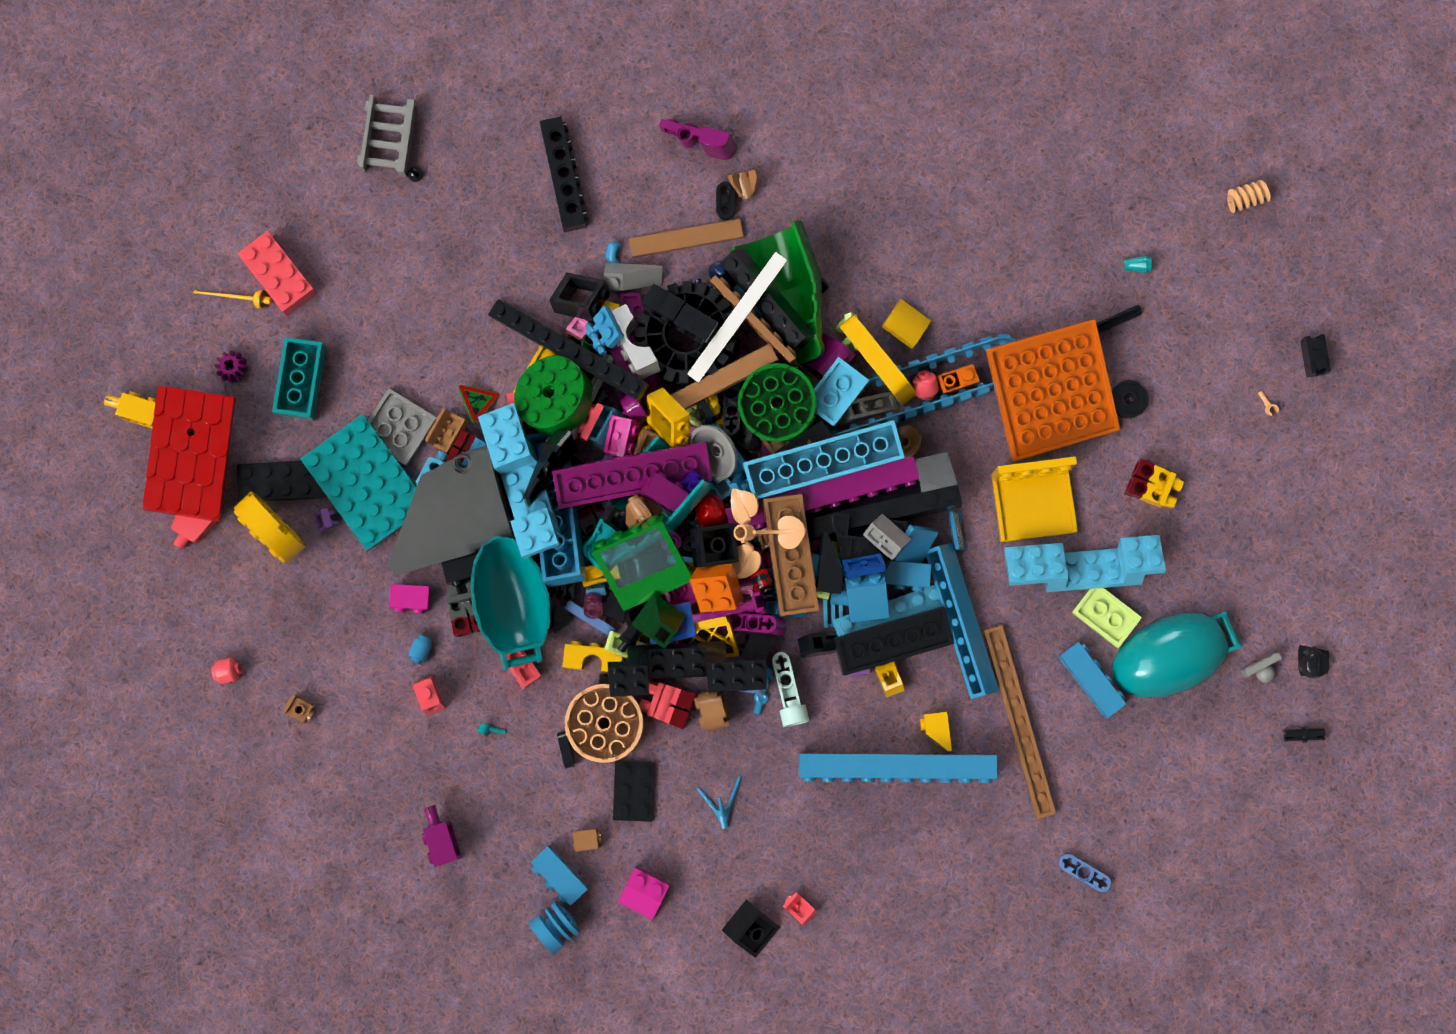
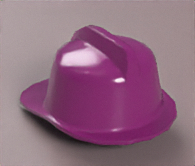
M627 395L622 398L621 405L624 409L622 415L627 414L632 420L647 417L641 400L638 402Z

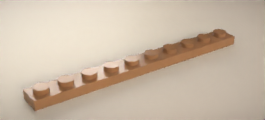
M1003 625L984 630V636L1036 819L1056 814Z

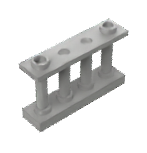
M370 95L369 101L367 100L365 105L367 118L361 155H358L357 165L362 172H366L367 165L394 168L399 176L407 177L417 104L412 99H407L406 105L403 106L377 104L375 96ZM375 111L402 114L404 116V123L375 122ZM372 129L400 132L402 134L401 141L397 143L372 140ZM369 148L397 150L399 157L395 161L369 158Z

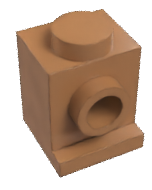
M296 695L290 697L282 711L305 724L307 721L310 722L316 713L313 711L315 709L314 705ZM299 706L303 709L300 714L296 711Z

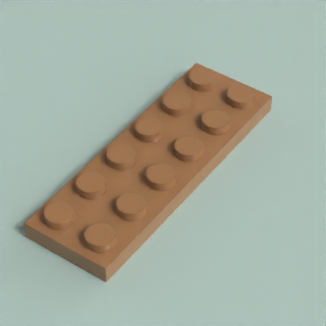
M715 275L710 280L713 288L720 292L734 309L742 297L736 291L733 293L730 291V285L723 277L719 279ZM752 308L744 320L767 344L770 343L772 349L789 366L795 367L798 364L795 351L789 345L785 347L783 339L776 332L772 334L766 321L762 318L759 320L755 310Z
M802 494L763 499L767 530H779L778 521L785 516L798 518L806 528V535L802 542L793 549H786L780 545L778 541L779 534H768L779 616L819 611Z

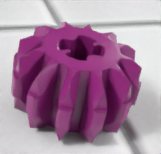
M230 350L229 355L223 352L224 358L217 357L220 364H215V368L219 369L216 374L221 376L223 381L228 379L230 383L234 382V378L238 382L241 381L239 375L246 376V373L242 370L248 369V366L245 365L246 358H241L242 354L239 352L235 354L233 350ZM229 364H232V365H234L235 367H234L233 369H231V368H229L228 366H229Z

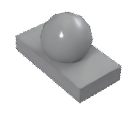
M1276 652L1242 669L1240 672L1243 677L1256 673L1259 681L1268 683L1275 677V670L1271 664L1282 658Z

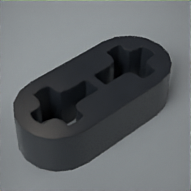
M566 731L558 732L557 738L565 769L575 767Z

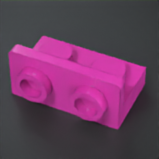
M611 415L603 453L620 457L633 455L636 447V437L640 432V421Z

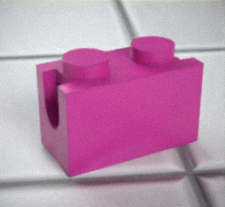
M391 584L389 608L394 609L396 613H405L406 610H413L414 614H425V611H430L432 588L429 586Z

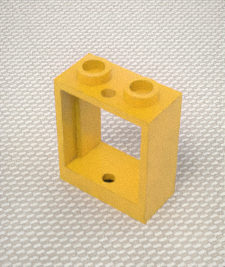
M663 387L648 394L647 423L671 447L688 443L690 437V414Z

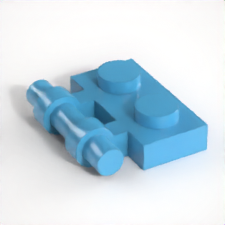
M603 306L593 317L594 327L591 322L585 325L587 329L586 334L592 339L593 347L600 356L607 354L606 346L614 348L624 337L617 320L608 306Z

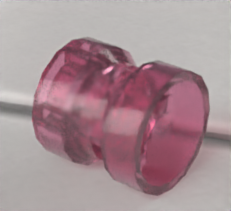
M590 592L585 595L583 613L587 618L596 619L602 615V595L597 592Z

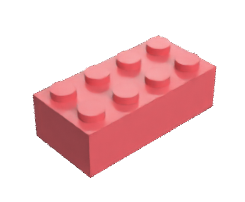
M266 231L237 253L286 316L317 294L269 231Z

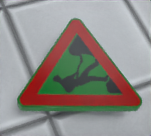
M466 385L458 386L473 424L478 422V417L483 415L499 397L497 392Z

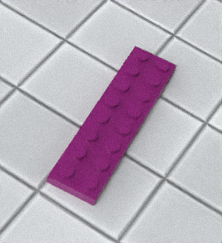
M705 441L552 469L559 509L640 494L651 473L662 472L669 477L668 480L670 482L680 484L694 469L706 481L712 480Z

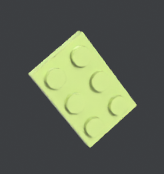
M1104 588L1089 589L1071 612L1116 648L1121 646L1142 618Z

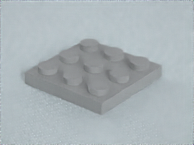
M388 388L368 421L396 460L407 467L425 440L437 417Z

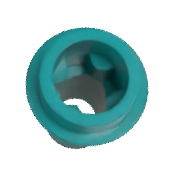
M1147 255L1124 259V271L1147 274V272L1152 270L1151 257H1147Z

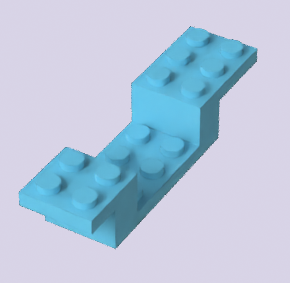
M512 403L479 416L478 419L493 467L502 477L515 520L510 522L521 557L525 559L559 546L557 534L561 532L547 488H545L530 508L526 507L523 499L538 460L534 447L526 439L516 405Z
M1159 535L1120 538L1118 548L1064 553L1063 543L1004 548L1009 586L1044 583L1046 592L1142 585L1145 575L1165 573L1166 571Z

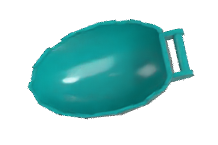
M495 536L482 544L473 561L470 590L472 611L480 633L492 649L499 653L502 668L506 671L510 667L535 661L537 663L542 662L540 647L545 642L550 626V599L546 584L542 580L541 570L532 557L523 559L517 541L513 538ZM532 648L534 650V654L510 660H507L506 657L507 654Z
M1228 611L1212 617L1203 613H1176L1159 618L1139 629L1119 648L1112 663L1113 681L1125 693L1141 698L1168 697L1191 690L1209 679L1224 663L1227 653L1242 647L1243 644L1239 642L1227 616ZM1220 618L1232 647L1228 646L1225 635L1216 619Z

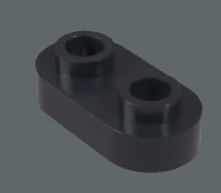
M721 182L716 188V214L722 220H729L735 213V189L730 182ZM728 190L729 194L723 195L722 191ZM727 208L729 209V212L727 214H724L722 212V209Z

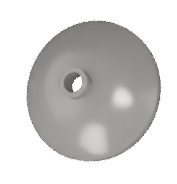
M702 425L696 428L691 433L688 444L706 442L712 480L721 481L730 477L737 466V453L730 437L723 430L713 425Z

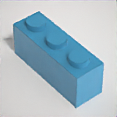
M547 846L530 862L533 865L531 869L538 876L542 875L546 879L544 883L551 890L555 889L560 894L558 898L564 905L568 903L571 906L589 889L550 846Z

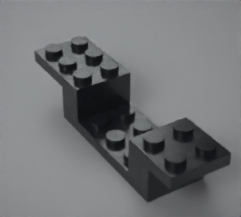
M725 641L668 644L665 649L658 644L627 646L628 661L608 662L610 697L649 695V679L707 677L708 692L767 690L766 655L726 657Z

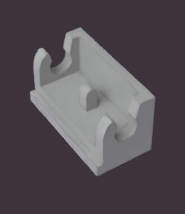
M883 514L875 519L863 534L891 560H894L912 540Z

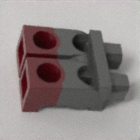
M470 582L466 583L468 593L464 594L460 593L458 585L448 587L449 597L446 599L453 635L456 638L473 634V631L475 633L480 632L472 611Z

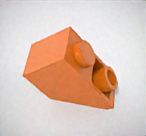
M974 364L937 375L943 394L959 393V390L963 388L965 390L975 388L980 382Z

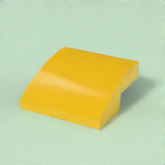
M900 299L882 327L913 349L931 320Z

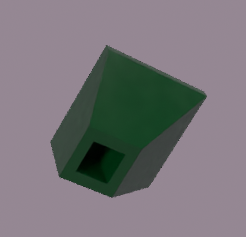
M653 593L631 625L665 649L678 631L685 615Z

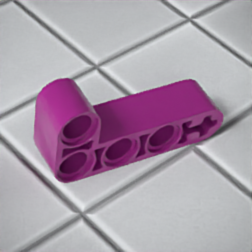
M747 613L730 615L733 631L781 635L786 631V622L779 617ZM721 626L718 629L727 630V627Z

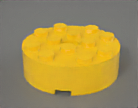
M249 492L234 507V513L238 517V521L250 530L249 533L255 539L269 548V552L283 564L286 562L290 563L306 548L302 539L278 514H275L270 506L254 492Z

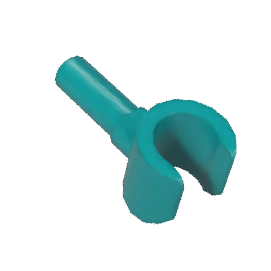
M486 723L480 724L477 730L487 736L489 731L505 734L506 732L505 729L495 728Z

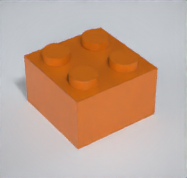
M733 563L697 567L690 578L700 613L735 610L743 599Z

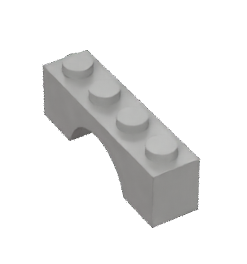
M627 304L612 310L624 334V337L616 345L617 347L621 346L623 349L620 352L624 360H629L630 364L628 367L632 375L636 374L642 380L659 372L658 361L650 346L639 347L629 341L637 327Z

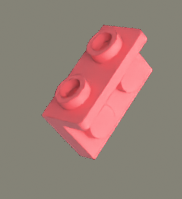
M599 403L596 405L592 404L590 412L582 423L576 439L584 443L587 441L604 408L603 405Z

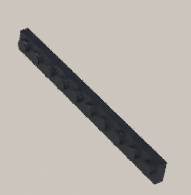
M499 299L488 313V316L555 355L572 360L583 371L638 402L649 387L646 382Z

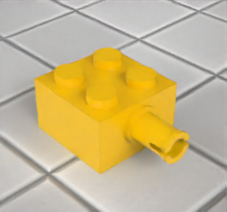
M131 391L129 394L122 393L121 398L111 394L106 395L105 398L108 400H104V405L116 408L115 415L125 421L153 428L156 399L148 397L146 400L140 394Z

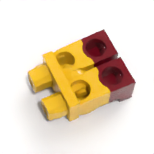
M1141 458L1135 465L1131 475L1132 478L1129 480L1124 495L1140 499L1159 508L1163 506L1174 508L1177 498L1169 495L1171 489L1180 492L1184 482L1176 478L1175 473L1169 472Z

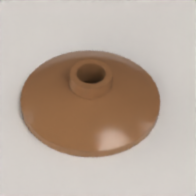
M912 426L898 427L897 432L904 457L914 456L921 445L919 431Z

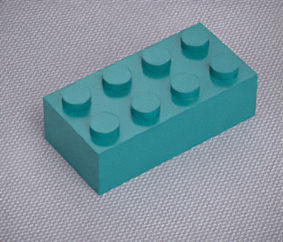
M284 337L272 409L275 415L315 421L327 348L322 342Z

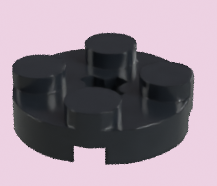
M1122 381L1112 390L1116 413L1121 418H1136L1143 413L1148 405V393L1137 381ZM1127 395L1134 399L1130 404L1124 401Z

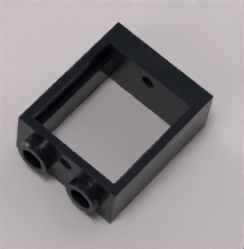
M566 272L549 302L555 313L594 321L593 317L601 310L603 304L609 298L610 291L605 280ZM577 288L593 292L586 304L570 301Z

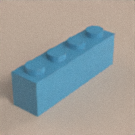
M1077 642L1060 654L1058 658L1103 717L1107 719L1126 705L1124 701L1126 698L1120 690L1116 691L1112 686L1114 684L1112 679L1107 674L1104 675L1100 670L1102 667L1096 659L1092 660L1088 655L1090 651L1085 644Z

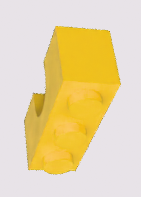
M570 641V644H565L562 667L583 670L585 659L594 655L601 659V671L608 672V662L623 661V657L604 650V648H601V644L589 643V646H582V642Z

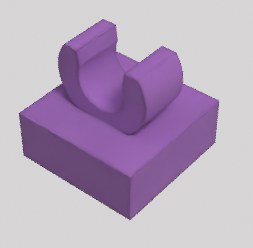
M328 508L320 509L314 514L319 533L327 531L339 523L338 520L332 521L330 519V516L336 513L335 511L328 512Z

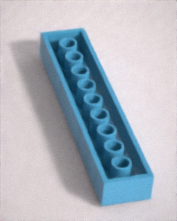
M798 754V777H802L803 781L815 782V778H822V782H835V778H841V782H854V778H861V782H874V778H880V782H894V778H900V782H913V778H919V782L932 783L933 779H939V783H953V779H958V783H972V779H978V783H992V779H997V755Z

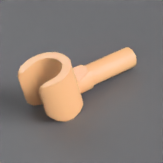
M1260 391L1258 394L1266 406L1265 413L1272 416L1270 412L1271 407L1278 413V406L1271 405L1263 391Z

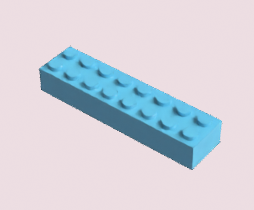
M893 420L747 461L743 465L751 493L759 500L901 460L905 457Z

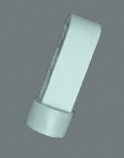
M778 652L774 655L772 662L784 708L779 711L783 727H791L809 722L806 705H801L790 658L786 653ZM779 657L787 660L784 662L785 670L790 669V671H782L780 664H776L779 661ZM783 676H789L792 679L789 685L781 684L780 680ZM795 696H796V698H797V699H795V700H791V701H787V702L784 701V699L791 698V697H795Z

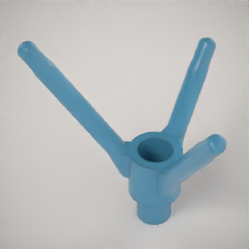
M738 776L727 807L723 806L722 797L719 796V808H716L702 789L697 787L700 795L717 816L722 829L729 827V814L742 779L741 776Z

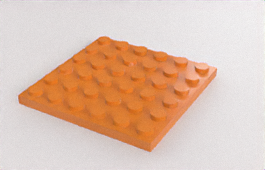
M1095 319L986 349L1012 461L1120 430Z

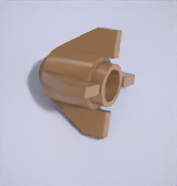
M753 168L727 175L728 182L734 187L738 197L742 196L743 199L754 197L753 193L757 192L759 180L758 169Z
M636 494L628 499L629 503L626 505V525L630 528L637 521L642 524L648 518L658 515L663 510L643 495L639 497Z

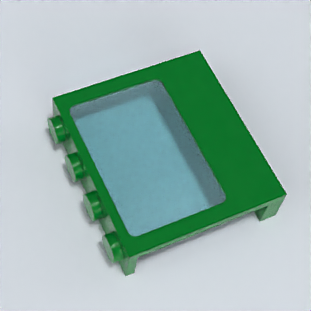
M664 514L660 516L654 515L642 524L636 523L624 532L618 531L612 537L606 540L602 538L593 545L592 554L623 611L648 601L653 593L660 596L690 583V578L694 571L692 567L688 568L667 530L664 524Z

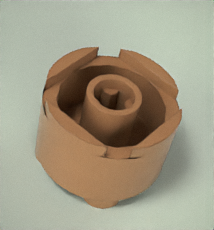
M704 692L698 694L697 698H694L697 710L700 709L702 716L699 717L701 728L706 729L708 732L731 726V722L727 721L731 716L726 697L722 698L720 694L724 692Z

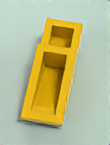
M895 662L874 667L886 698L904 691Z

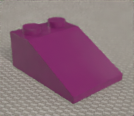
M823 333V355L800 364V366L821 380L838 357L852 366L856 361V353L841 342Z

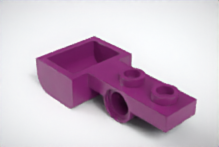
M661 119L659 124L662 132L677 136L685 148L693 147L698 141L708 156L721 160H728L735 153L737 146L728 132L704 126L700 129L690 123L680 124L674 119ZM686 134H691L688 139H683Z

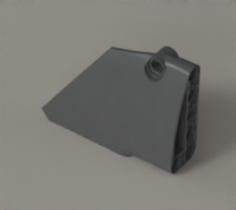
M487 446L470 451H462L457 457L421 475L394 547L388 569L399 575L472 554L478 551L482 544L495 536L515 539L510 522L515 520L501 475L493 467ZM460 458H466L469 464L463 465L460 462Z

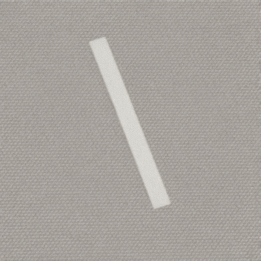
M777 252L774 253L687 373L697 382L702 379L787 260Z

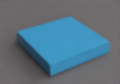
M909 525L905 534L912 540L894 560L922 563L939 532L935 528Z

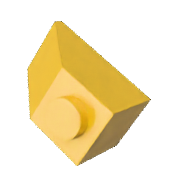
M947 712L922 715L923 719L919 720L921 731L924 730L925 735L945 751H952Z

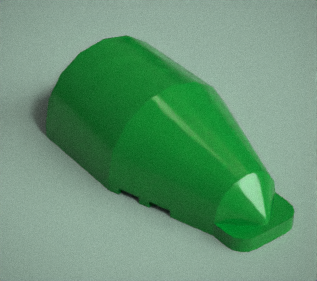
M802 220L791 222L792 227L751 243L734 246L731 249H744L761 270H763L775 252L787 260L772 280V283L815 333L813 338L804 347L794 349L797 356V365L821 357L824 353V344L822 341L821 273ZM762 315L761 317L772 327V332H776L781 337L766 317ZM783 339V340H782V341L784 342L783 345H784L785 347H787L788 344H787V342Z

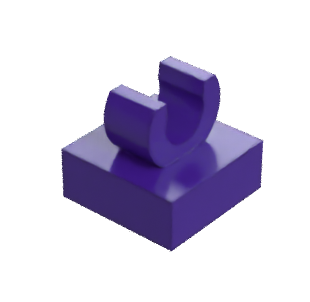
M693 469L680 484L691 493L702 479L706 480Z

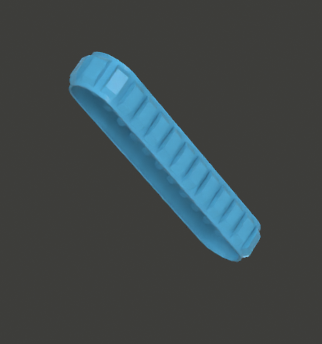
M998 334L993 339L991 336L980 339L977 344L969 342L961 345L959 350L951 348L943 351L940 356L935 353L926 356L922 362H919L917 359L907 362L906 367L901 368L898 365L897 368L903 375L910 372L915 375L919 373V369L926 367L934 369L937 368L936 364L944 361L952 363L955 362L956 357L966 355L968 358L973 356L975 351L984 349L986 352V349L991 348V346L1002 345L1016 340L1006 334ZM873 373L865 387L876 384L877 387L883 385L882 379L877 373ZM978 383L977 388L968 391L963 388L959 390V394L950 397L944 394L941 395L940 400L931 403L926 400L922 402V406L916 408L907 406L904 407L905 411L897 414L892 412L886 413L887 417L879 420L870 418L868 423L857 426L856 423L852 424L850 429L842 432L833 430L832 435L836 437L893 420L896 425L899 419L902 418L904 421L915 419L917 413H922L924 416L933 413L936 407H940L941 410L952 407L954 401H958L961 404L970 401L973 395L977 398L986 396L991 389L995 391L994 383L987 385Z

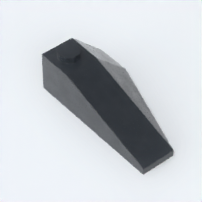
M556 430L553 435L548 436L523 496L526 507L530 508L553 480L552 469L563 468L577 452L571 431Z

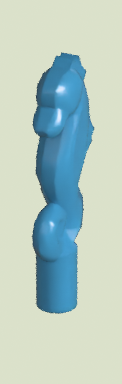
M766 666L767 689L769 685L768 678L770 680L774 679L772 676L773 671L768 666ZM765 692L764 695L754 694L756 704L753 713L760 715L763 705L768 702L769 696Z

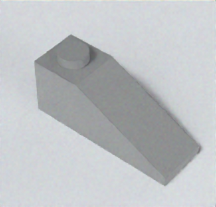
M606 263L604 280L609 290L618 291L649 287L653 283L661 285L662 266Z
M890 391L855 399L839 420L840 426L897 410L898 407L894 395Z

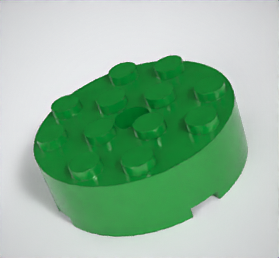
M549 356L534 362L522 374L515 389L514 402L520 418L537 432L550 436L556 430L572 431L585 420L593 404L591 399L594 389L587 373L572 360L562 356Z
M773 363L756 369L746 378L739 392L738 409L742 421L753 434L768 442L785 443L799 438L811 427L817 414L818 400L812 383L800 370L787 364ZM776 398L783 400L780 408L773 407V401Z

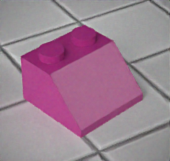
M635 867L618 903L653 920L670 884Z

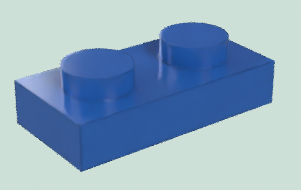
M881 553L842 560L847 578L886 571Z

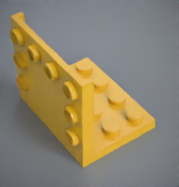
M1076 457L998 466L991 474L1000 542L1078 532L1069 471L1077 465Z

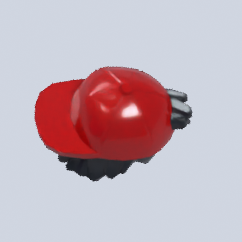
M710 489L695 507V528L729 524L725 511L726 506L724 501L715 495L716 490Z

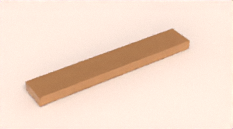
M740 219L629 238L632 258L741 239L743 238V231Z
M769 343L719 369L712 375L704 377L699 382L696 381L671 394V396L687 410L697 405L698 401L706 400L745 380L756 369L764 365L777 363L779 360Z

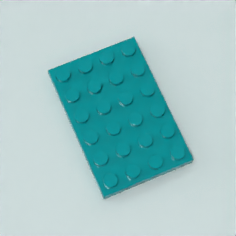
M363 414L300 458L366 551H370L402 527L416 486Z

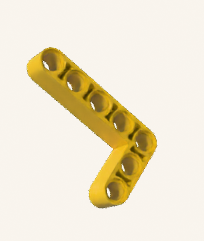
M852 315L839 326L902 406L916 396V391L855 315Z

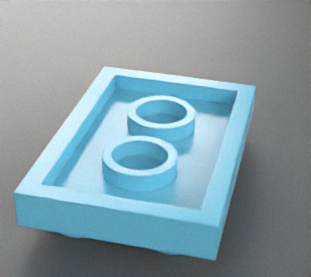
M838 357L814 388L818 400L817 414L835 427L870 380Z

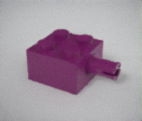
M436 805L424 808L429 825L423 829L424 833L421 835L424 845L428 844L430 852L427 855L430 864H434V867L461 859L462 856L451 821L440 822Z

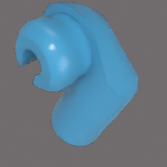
M618 241L610 242L607 246L605 257L609 263H619L616 254L621 249V244Z

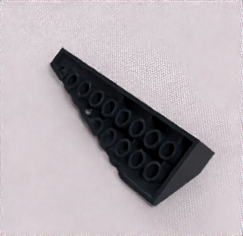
M948 452L914 459L920 477L919 480H916L917 484L906 487L905 484L897 486V490L890 492L883 489L878 491L879 495L868 497L867 494L862 495L860 500L849 503V500L841 501L842 505L833 508H830V505L823 506V510L816 513L806 511L805 517L809 541L821 539V533L824 532L828 533L829 537L835 536L831 513L850 515L849 533L867 529L881 514L885 515L889 520L903 521L961 508L962 500Z

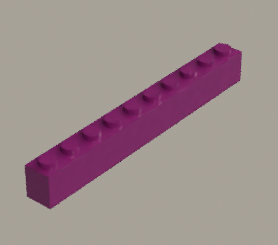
M914 456L763 499L802 494L804 510H811V513L822 511L823 506L830 505V508L842 505L841 501L849 500V503L860 500L862 495L867 494L868 497L879 495L878 491L883 489L890 492L897 490V486L905 484L906 487L917 484L916 480H919L920 477ZM763 499L758 500V512L754 517H751V522L747 524L755 526V529L766 527ZM731 508L725 509L729 523H734L735 527L740 525L734 519Z

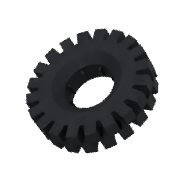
M682 281L681 286H678L676 283L667 285L668 290L666 291L676 295L687 304L716 320L720 326L724 324L733 311L726 298L716 289H710L706 284L698 282L697 285H694L692 281ZM644 310L643 313L638 314L636 320L638 328H635L634 337L637 340L635 345L639 347L650 346L660 368V371L654 375L669 385L670 383L674 384L675 387L685 388V385H691L696 382L687 373L708 345L703 343V345H700L695 350H690V352H680L679 349L674 350L670 347L669 342L671 340L668 338V332L673 327V323L668 325L660 320V315L655 313L653 316ZM740 326L702 379L727 366L728 363L734 362L737 356L735 350L739 349L741 341L739 338V334H741Z

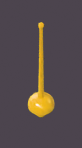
M194 290V294L200 293L251 300L258 309H263L265 304L272 303V298L266 296L264 290H258L254 296Z

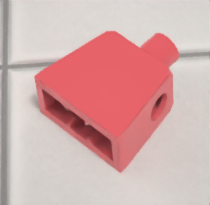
M175 516L171 529L179 535L173 544L181 549L185 548L189 540L198 544L217 522Z
M434 675L414 682L413 688L420 707L427 716L446 709Z

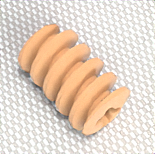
M1258 180L1256 183L1252 182L1249 185L1245 184L1242 187L1235 188V190L1230 189L1227 193L1228 206L1232 213H1235V207L1242 211V205L1249 209L1250 202L1255 207L1257 206V200L1262 205L1264 204V198L1267 202H1270L1271 199L1270 191L1263 180Z

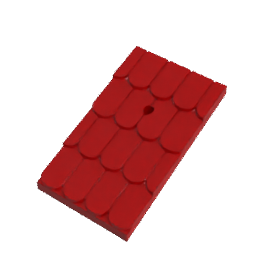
M158 385L143 498L144 511L220 522L235 397Z

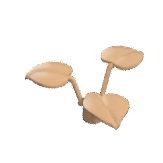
M732 489V515L736 522L740 524L735 527L734 536L741 543H745L737 547L739 562L733 563L737 579L750 577L761 566V554L758 551H754V546L748 542L756 534H779L778 541L780 545L786 549H793L802 542L806 535V528L798 518L785 516L778 521L779 530H755L752 525L747 524L751 522V517H754L758 512L759 504L756 496L748 491Z

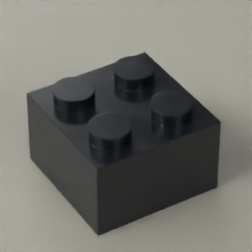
M734 523L689 528L694 567L739 562L737 543L734 536Z

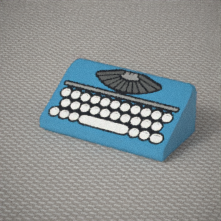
M952 511L948 514L954 549L955 551L967 550L962 512Z

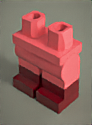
M649 682V693L654 696L652 702L641 699L639 704L641 711L647 713V716L683 729L689 713L671 706L675 705L690 711L696 694L660 682L658 684Z

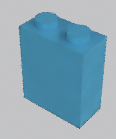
M884 572L852 578L845 576L851 623L889 618Z

